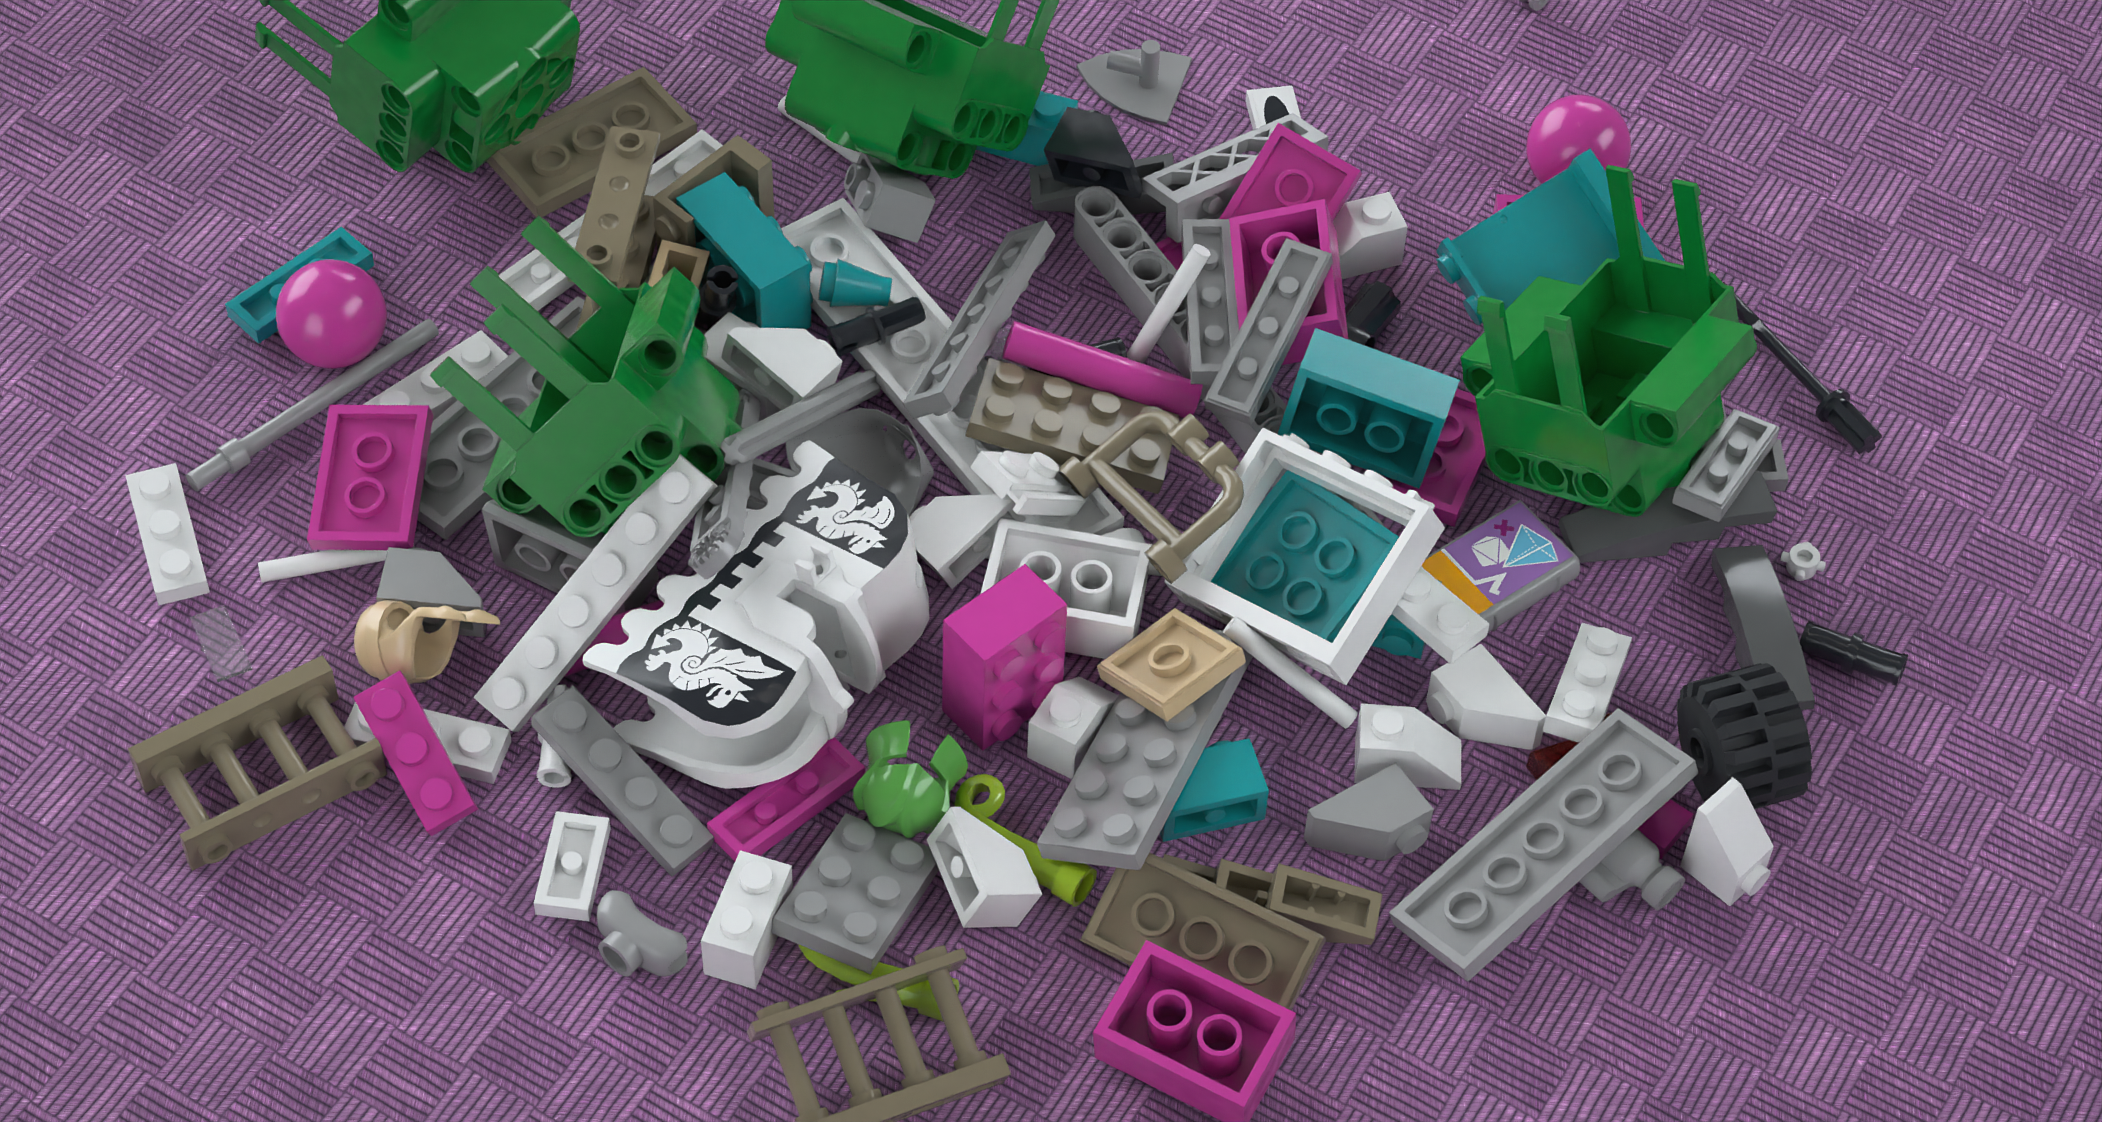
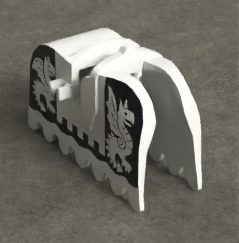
M810 440L799 445L793 453L795 466L801 470L798 475L794 477L775 475L763 480L760 485V494L762 499L767 502V505L759 510L746 508L748 514L744 520L743 527L745 535L734 556L718 573L709 579H704L698 573L689 577L677 574L666 576L657 585V594L664 603L663 607L654 611L642 608L634 609L626 613L621 620L623 632L629 637L627 642L621 645L609 643L596 644L583 655L584 666L605 673L648 696L649 708L655 714L651 720L646 722L632 719L625 720L613 728L635 752L653 758L711 786L725 789L757 786L779 780L808 763L828 740L834 738L843 729L848 717L847 709L854 703L853 697L847 692L850 689L848 684L870 694L886 677L885 670L903 656L921 637L930 618L929 596L922 568L917 562L915 541L905 508L895 494L846 466Z

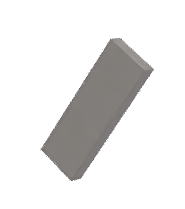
M1733 409L1675 489L1672 503L1720 522L1777 441L1780 427Z

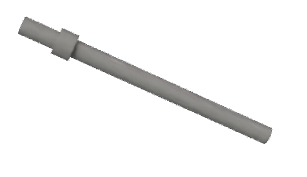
M426 319L240 440L232 438L215 450L216 455L185 475L189 485L195 491H199L226 472L234 474L250 464L251 456L438 336L439 330L431 319Z

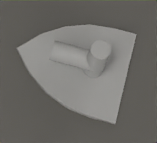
M1147 40L1142 43L1141 49L1111 50L1110 53L1101 54L1077 64L1076 68L1087 86L1104 102L1122 113L1167 126L1191 65L1192 57L1160 51V44L1157 41Z

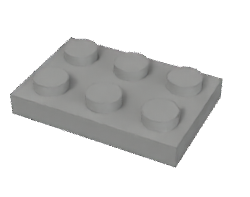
M845 813L773 917L772 933L871 974L939 871L930 847L882 827H874L865 820Z

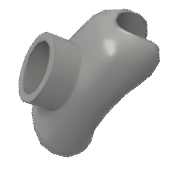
M612 890L602 897L597 907V926L605 939L599 943L598 949L602 958L614 971L623 976H630L638 967H641L656 976L666 977L680 972L688 962L686 952L687 941L682 933L660 926L647 918L636 908L630 895L623 891Z

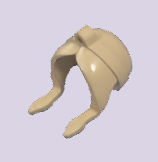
M384 600L370 605L360 615L355 629L354 649L363 670L369 675L379 678L380 681L400 670L405 675L409 684L422 683L442 673L448 664L457 640L461 621L500 625V620L497 616L479 609L458 611L443 605L440 607H419L414 610L410 605L401 601ZM424 618L446 619L439 630L430 634L424 632L422 625Z

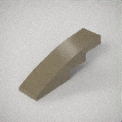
M1167 854L1163 856V859L1324 936L1326 938L1325 942L1372 945L1375 939L1383 895L1381 893L1280 863L1272 874L1222 858L1215 869Z

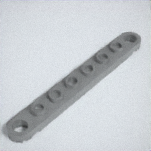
M742 389L738 391L740 403L735 422L745 429L759 422L761 402L750 391ZM753 459L744 464L739 462L733 466L725 462L724 470L713 481L718 487L696 513L690 546L692 554L688 560V565L704 579L714 576L730 561L745 535L743 527L744 520L748 514L746 511L747 499L751 494L749 485L750 479L753 476Z

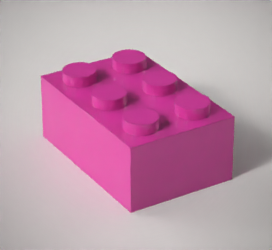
M1325 199L1229 218L1239 330L1286 238L1331 253L1333 264L1282 365L1303 360L1315 328L1348 339L1337 232Z
M1026 564L943 620L942 711L982 751L998 740L1005 741L1012 737L1018 731L1021 724L1035 714L1053 686L1063 682L1067 603Z
M1146 940L1093 1031L1094 1056L1096 1059L1223 1122H1249L1295 1040L1296 1013Z

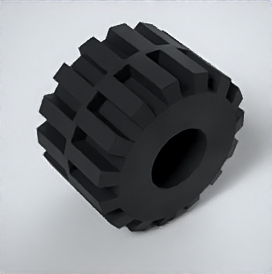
M1759 663L1689 682L1682 687L1680 699L1677 702L1679 740L1681 750L1696 761L1698 774L1692 781L1704 802L1732 777L1742 784L1754 809L1797 798L1806 793L1808 782L1811 781L1812 753L1807 726L1794 692L1791 691L1783 675L1780 672H1776L1772 665Z

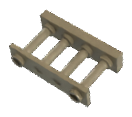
M611 126L575 249L618 289L639 288L646 280L656 245L654 196L644 194L660 142V132ZM586 295L577 329L600 308L588 295Z
M323 655L128 748L136 778L145 793L159 786H165L190 827L189 830L179 834L187 863L192 871L207 863L219 862L226 858L230 852L353 791L367 789L378 779L387 775L382 747L377 738L357 747L330 706L331 703L339 700L333 670ZM306 715L312 716L337 755L336 758L309 771L281 728ZM258 738H263L289 780L262 794L258 793L233 752ZM209 762H214L240 805L210 819L184 774Z
M945 945L938 946L914 957L916 964L793 1008H790L788 1001H782L756 1012L758 1020L751 1022L747 1030L750 1043L768 1036L771 1037L799 1113V1117L795 1119V1122H898L1003 1084L1011 1072L1004 1054L987 1058L985 1050H978L949 973L960 969L966 961L967 956L964 948L948 953ZM926 980L929 981L958 1060L953 1062L956 1070L935 1077L932 1069L926 1070L897 992ZM873 999L877 1000L905 1075V1079L901 1081L903 1089L882 1096L880 1088H873L845 1012L847 1008ZM822 1017L825 1020L852 1094V1098L848 1100L850 1108L829 1115L827 1107H820L792 1030L796 1026Z

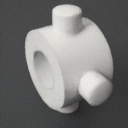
M1809 542L1796 544L1791 548L1790 553L1783 551L1781 555V561L1787 562L1786 569L1788 573L1797 581L1812 578L1817 570L1823 572L1826 566V562L1820 561L1819 551Z

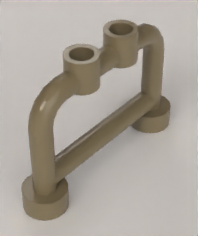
M1151 410L1140 413L1125 423L1082 462L1075 456H1072L1059 467L1058 471L1071 485V489L1084 499L1094 492L1100 484L1158 539L1144 554L1154 568L1170 584L1188 570L1183 560L1232 518L1240 508L1244 497L1243 482L1234 470L1239 465L1238 459L1220 440L1209 448L1204 443L1210 437L1209 433L1190 413L1181 421L1166 411ZM1157 430L1164 433L1184 456H1189L1213 483H1218L1223 488L1222 498L1183 533L1176 529L1109 465L1147 432Z

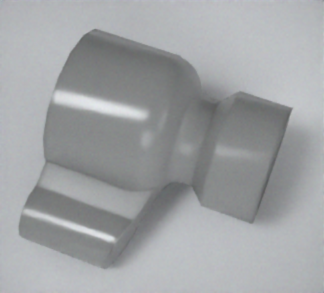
M1636 829L1579 882L1601 902H1606L1620 892L1636 886L1641 889V897L1658 911L1677 895L1684 885L1685 878L1672 866H1662L1659 863L1660 853L1657 846L1641 831Z

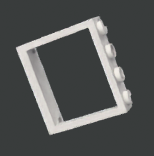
M1262 428L1235 470L1241 478L1244 488V497L1240 508L1229 521L1183 560L1188 569L1172 584L1166 579L1164 582L1182 603L1226 625L1236 616L1283 654L1347 685L1445 527L1433 511L1435 504L1422 499L1417 491L1409 489L1406 494H1403L1393 489V485L1386 478L1374 471L1366 470L1364 474L1350 469L1351 465L1345 459L1331 451L1325 450L1320 455L1309 450V445L1293 433L1290 436L1284 434L1282 437ZM1283 468L1406 526L1333 643L1211 583L1216 572ZM1223 490L1216 499L1213 506L1222 498Z

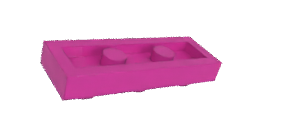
M400 670L353 697L373 735L381 744L384 755L427 833L433 836L478 810L476 803L409 682Z
M834 737L828 740L815 756L797 771L779 780L757 786L707 822V829L714 836V841L734 861H736L740 850L761 856L854 788L864 775L865 766Z

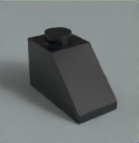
M1067 107L1044 148L1054 180L1082 187L1101 186L1115 194L1140 199L1143 189L1133 159L1110 115H1105L1096 110L1086 111Z

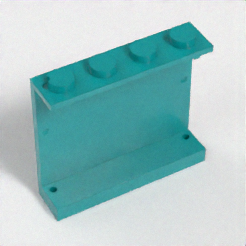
M1591 148L1575 157L1567 169L1453 240L1447 237L1441 241L1436 250L1439 256L1436 259L1437 266L1446 281L1450 284L1456 282L1465 295L1466 299L1463 300V305L1475 324L1480 325L1483 323L1482 316L1477 313V300L1480 296L1503 301L1506 310L1538 276L1582 285L1607 258L1616 260L1620 257L1606 171ZM1638 220L1643 256L1665 261Z

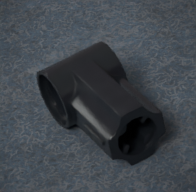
M1376 281L1373 284L1365 283L1346 305L1345 314L1348 340L1374 349L1376 339L1397 316L1400 310L1401 301L1396 298L1391 287L1380 281Z

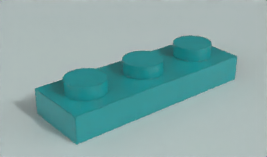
M341 226L225 303L227 315L259 344L278 331L276 322L277 300L282 287L297 270L312 262L333 259L352 263L366 272L374 266L373 254Z

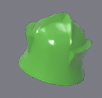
M910 720L895 721L877 727L866 737V751L869 760L868 768L854 787L853 799L858 810H865L869 822L874 827H882L889 831L903 834L906 838H913L921 832L926 834L932 833L950 808V791L966 775L968 763L966 755L959 744L948 734L936 749L929 763V766L939 777L933 778L918 763L890 765L887 762L890 759L907 757L910 738Z

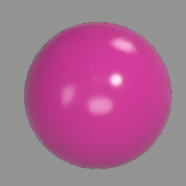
M1570 95L1551 102L1536 116L1528 132L1526 154L1533 174L1543 184L1567 169L1575 157L1590 148L1604 169L1608 165L1626 168L1631 154V138L1624 119L1609 103L1594 96Z
M320 260L307 264L297 270L282 287L276 305L277 328L285 345L299 359L319 368H344L366 358L380 342L387 321L386 303L378 284L363 269L342 260Z

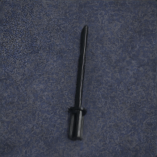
M1735 293L1739 319L1744 324L1753 326L1754 334L1820 402L1816 409V417L1821 422L1828 421L1859 455L1864 451L1867 453L1873 451L1876 448L1875 443L1882 438V435L1850 402V394L1845 389H1838L1831 393Z

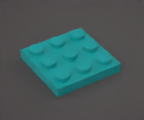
M1287 470L1259 505L1211 580V583L1333 643L1399 536L1324 487Z

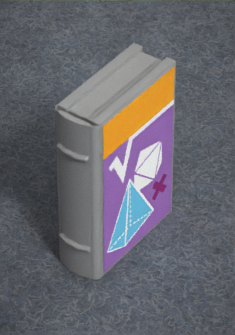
M1519 500L1428 555L1421 567L1434 578L1442 581L1441 583L1486 620L1489 623V633L1491 631L1494 632L1500 625L1553 592L1557 593L1561 587L1576 579L1580 572V561Z

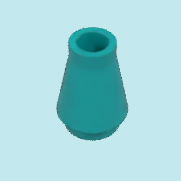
M837 259V263L825 261L818 300L830 302V307L874 305L887 307L891 293L892 278L880 276L840 259Z

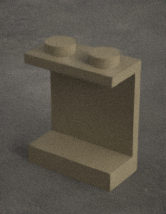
M737 135L653 197L657 254L662 240L696 248L694 218L676 205V197L724 172L738 187L744 186L748 189L756 206L766 217L772 216L774 218L772 160Z

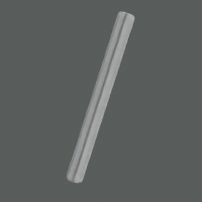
M871 369L863 373L859 371L725 438L720 447L726 453L724 461L731 466L739 462L744 464L874 397L881 389V386L876 382V373Z

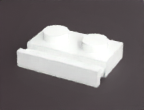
M1008 450L1004 452L980 451L970 466L1002 500H1013L1016 503L1012 510L1017 515L1076 516L1086 502L1082 496L1070 495L1068 493L1071 485L1058 473L1059 466L1057 463L1040 452L1023 454Z

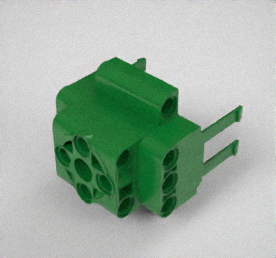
M259 0L264 7L270 5L333 56L331 78L261 22L256 24L255 39L259 47L262 49L269 48L329 97L331 107L337 115V122L397 172H405L430 149L434 148L460 170L466 173H473L500 149L510 144H519L521 141H514V139L527 128L533 129L547 108L568 91L572 83L580 35V24L570 9L572 0H379L377 14L347 38L343 44L289 0Z
M781 0L775 18L767 31L765 47L771 55L797 66L785 99V110L788 115L814 127L825 135L826 139L845 148L867 154L901 169L928 176L930 174L955 179L963 175L968 169L977 146L1009 152L1016 149L1023 141L1028 129L1029 119L1050 68V65L1045 63L1044 51L1040 49L1059 0L1041 1L1024 46L1004 40L1019 0L1000 1L988 33L931 7L905 0Z
M1608 165L1605 170L1620 257L1616 260L1607 258L1582 285L1538 276L1506 310L1503 301L1480 296L1477 300V313L1482 316L1484 333L1465 351L1460 359L1464 384L1470 393L1475 396L1486 451L1485 460L1493 474L1511 484L1618 514L1638 517L1643 515L1665 488L1676 487L1680 484L1691 469L1690 460L1724 422L1721 392L1755 355L1757 343L1754 337L1753 326L1739 323L1734 287L1725 285L1713 272L1709 271L1699 204L1701 190L1698 184L1679 179L1672 181L1684 265L1643 256L1632 187L1634 175L1630 169Z
M538 215L521 232V235L594 300L600 308L567 338L504 282L495 270L486 266L469 284L496 308L484 320V324L491 333L497 334L546 378L539 397L517 417L449 356L430 373V377L439 387L443 386L501 438L482 489L501 508L508 512L522 514L531 511L540 504L563 524L569 532L576 536L591 537L600 532L606 535L627 507L676 462L680 454L711 481H715L724 470V458L726 455L720 448L722 441L743 430L735 422L740 396L735 386L706 360L708 351L707 339L694 326L700 304V294L693 282L689 281L680 271L673 267L653 287L644 282L639 288L618 289L552 229L549 222Z

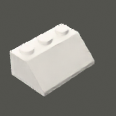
M1000 518L981 594L1026 564L1067 603L1065 652L1106 659L1138 634L1150 561L1144 552L1152 544Z

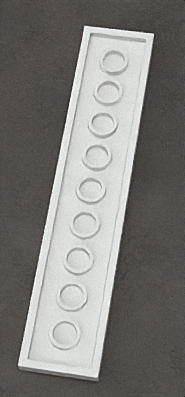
M844 198L781 228L783 235L794 247L800 246L811 261L810 290L813 295L811 308L828 327L865 314V310L868 307H873L875 311L885 307L878 305L830 307V302L818 300L825 261L837 263V259H840L880 276L892 278L888 306L911 297H918L926 315V319L923 322L886 336V343L883 345H879L876 342L850 353L865 371L871 369L876 373V382L881 386L882 391L971 495L996 494L970 466L980 451L1004 452L1008 450L1014 453L1019 452L965 436L987 360L984 357L981 359L977 366V373L966 384L959 396L960 401L954 409L940 416L932 413L912 419L903 402L952 324L951 319L870 228L864 226L857 212ZM1071 488L1069 489L1068 493L1070 495H1077ZM1097 488L1085 499L1086 502L1076 516L1024 515L1026 518L1024 522L1102 535L1122 529L1124 516L1105 494Z

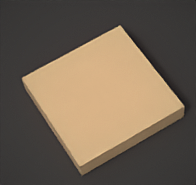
M1174 608L1097 665V669L1102 681L1168 722L1246 663L1241 647Z

